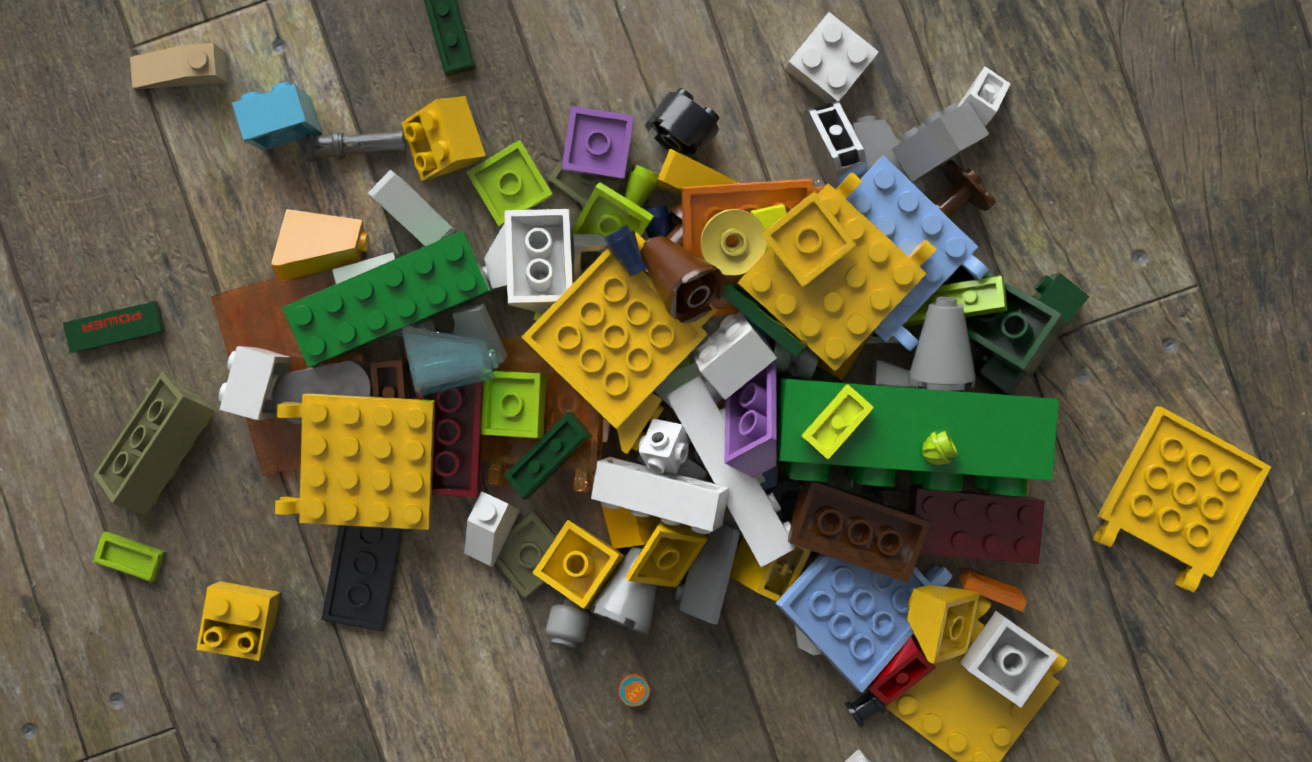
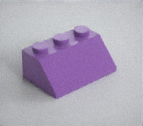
M776 359L726 399L724 463L753 478L776 466Z

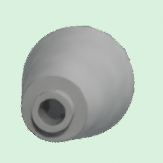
M938 297L936 298V303L929 304L909 373V383L913 386L918 387V381L927 382V389L965 390V383H968L971 388L975 387L976 376L963 305L956 304V298Z
M644 544L639 547L632 546L591 605L589 612L603 619L607 617L608 620L627 629L648 635L651 628L657 585L630 582L626 579V575L644 548Z

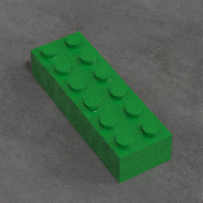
M462 230L282 308L307 367L314 368L325 365L493 292L468 234Z

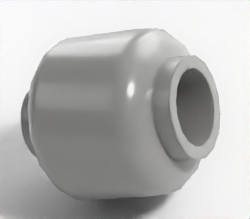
M564 599L563 605L556 604L551 607L546 625V634L552 637L551 642L554 644L575 648L576 643H582L586 638L590 621L589 613L581 609L582 607L572 600Z

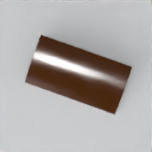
M804 481L793 514L788 542L909 583L931 522L922 516L824 482Z

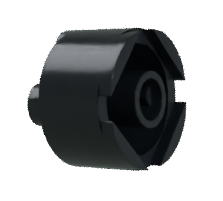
M678 88L676 92H669L645 126L648 132L651 128L657 132L654 139L666 150L672 149L698 161L719 132L717 122L720 117L709 107L702 108L693 101L694 97L688 91Z

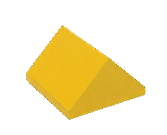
M602 506L614 549L646 544L661 520L660 517L653 515L649 517L635 516L631 514L630 509L620 507V509H610Z

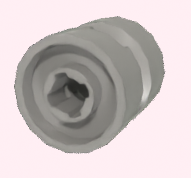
M770 336L767 343L777 357L776 373L782 374L787 370L791 377L806 381L810 380L815 371L819 356L807 346L800 355L795 357Z

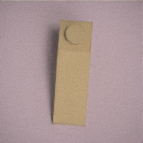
M214 43L180 45L130 57L133 89L228 83L226 52Z

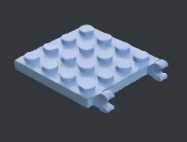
M883 155L860 178L862 180L861 184L846 200L908 257L923 240H927L937 249L920 266L927 274L873 330L884 342L893 336L904 348L911 351L919 341L902 325L960 265L975 279L978 278L979 280L989 269L972 255L978 246Z
M820 553L775 604L857 691L863 693L914 633L907 620L909 612L908 600L913 589L927 585L944 586L950 581L952 575L945 567L940 569L934 564L927 571L925 578L914 567L909 583Z

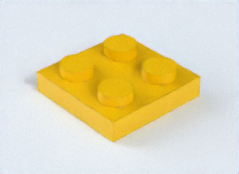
M815 191L761 233L762 237L802 287L856 246V243Z

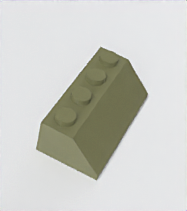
M165 372L160 373L93 475L112 504L144 516L158 502L160 493L168 481L175 476L179 464L185 455L191 452L195 440L203 428L209 425L215 412L202 396Z

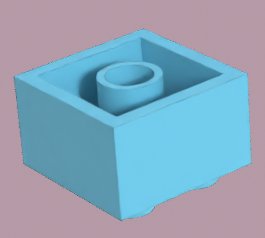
M290 82L276 84L272 87V91L266 93L250 92L241 96L240 101L232 103L243 140L261 151L306 138L307 133H313L314 135L322 133L311 97L295 84L291 85Z

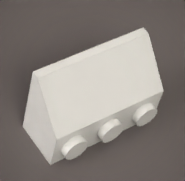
M569 209L506 210L505 237L508 305L545 313L573 284Z

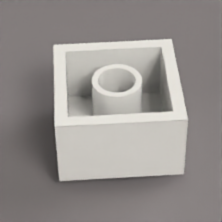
M828 12L790 59L785 70L827 104L835 101L840 102L879 51L832 13Z
M741 311L736 315L731 314L720 323V328L711 336L708 334L691 351L700 372L725 400L777 358L766 339Z
M237 346L236 351L231 353L228 360L227 368L230 370L227 383L225 382L219 392V401H221L219 410L255 420L276 418L275 388L280 378L285 373H289L293 357L257 347Z
M995 611L960 663L970 673L1019 707H1022L1058 654Z

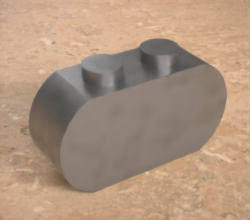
M835 101L804 111L803 126L807 144L826 183H829L836 189L852 172L858 178H861L868 171L865 152L840 103Z
M348 360L285 373L275 388L274 399L276 407L277 404H282V402L302 403V395L305 393L373 397L371 370L358 361ZM285 418L294 424L302 423V418Z

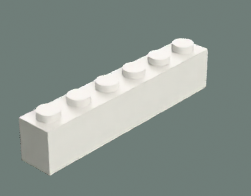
M699 376L668 393L666 396L712 480L717 485L729 487L726 505L759 565L763 567L794 550V544L788 542L791 525L788 521L782 524L776 512L782 509L773 493L766 495L761 483L766 480L762 473L753 478L724 463L725 407L721 410L718 409L713 400L718 397V394L708 380L703 382Z

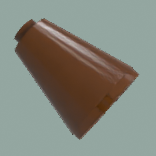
M657 236L646 241L641 251L642 258L668 314L674 320L678 319L681 323L694 322L707 315L712 310L709 305L715 298L720 301L726 288V278L720 269L664 236Z

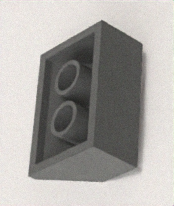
M723 520L721 527L709 534H705L708 538L707 542L688 569L684 583L680 582L677 586L674 600L680 601L679 611L718 625L741 531L737 523Z

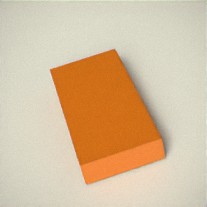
M963 568L959 577L963 589L976 591L983 597L1023 612L1027 600L1020 588L971 569Z

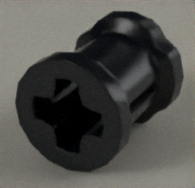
M867 689L866 694L852 703L849 701L844 703L860 728L864 726V721L878 712L882 714L886 712L880 699L869 689Z

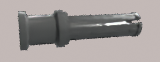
M334 131L333 135L321 136L307 133L306 148L310 162H316L317 158L336 157L337 160H342L346 158L347 154L405 151V136L403 131L344 135L343 132ZM386 141V144H360L361 142ZM346 143H352L353 146H346ZM331 145L330 148H320L319 146Z

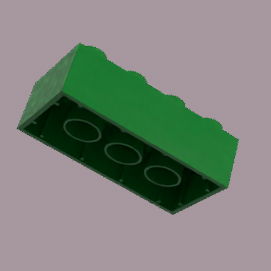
M776 379V459L784 461L783 474H788L790 479L828 482L830 465L847 466L846 478L855 479L857 484L896 486L898 469L910 470L909 482L922 484V488L941 491H962L963 475L967 474L974 475V488L988 489V493L1010 496H1029L1030 479L1053 481L1059 399L848 384L874 408L829 459H826L801 435L847 383ZM946 430L956 447L958 455L951 458V463L932 464L922 455L923 443L931 433L936 431L939 434Z

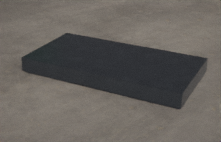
M339 525L321 620L381 632L385 630L404 529Z

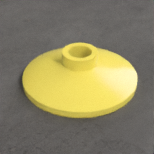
M739 209L722 211L712 217L704 227L701 235L703 257L707 262L719 268L725 275L735 276L747 273L766 251L767 242L761 235L765 229L761 222L747 211ZM736 235L737 242L732 246L727 245V237Z

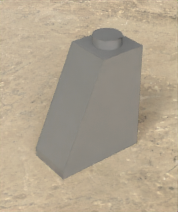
M875 116L857 118V123H853L851 126L864 149L868 170L884 155L909 179L892 151L894 147L899 145V142L886 120H876ZM920 178L912 182L922 193L925 192V186Z

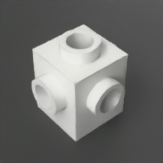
M653 419L647 434L640 440L639 453L649 470L659 474L664 472L677 474L681 463H684L687 459L690 440L682 424Z

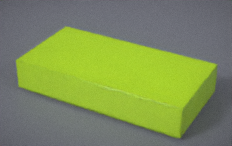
M103 532L93 563L154 582L157 579L166 551L110 532Z

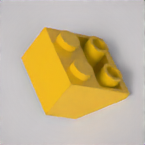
M466 96L435 99L401 122L404 136L408 141L421 182L468 167L486 156Z
M653 392L617 428L621 450L628 454L631 448L635 451L638 450L641 438L647 434L642 431L647 422L658 419L664 409L660 405L662 398Z
M743 536L735 552L730 577L755 592L777 602L799 578L811 550L794 545V550L761 567Z
M222 581L208 586L196 650L260 661L276 622L281 592Z

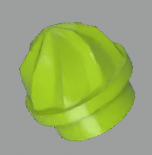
M946 430L939 434L936 431L931 433L922 446L923 457L932 464L951 463V458L958 455L956 447Z

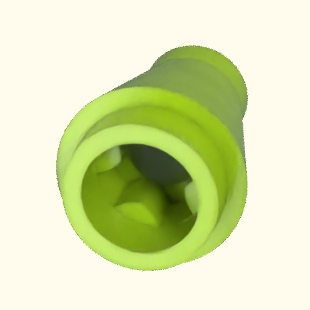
M636 164L634 171L630 170L624 197L642 207L656 188L659 174Z

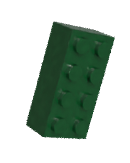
M960 265L942 285L978 280V278L975 279ZM987 272L981 279L996 276ZM1004 281L1007 311L965 317L969 341L1026 376L1031 377L1067 323L1061 313Z

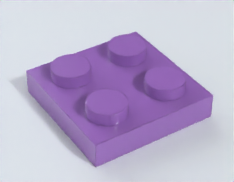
M571 106L562 171L625 180L634 116Z

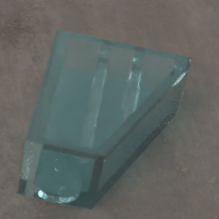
M409 326L401 328L414 388L420 396L496 378L494 369L499 368L495 349L489 350L486 341Z

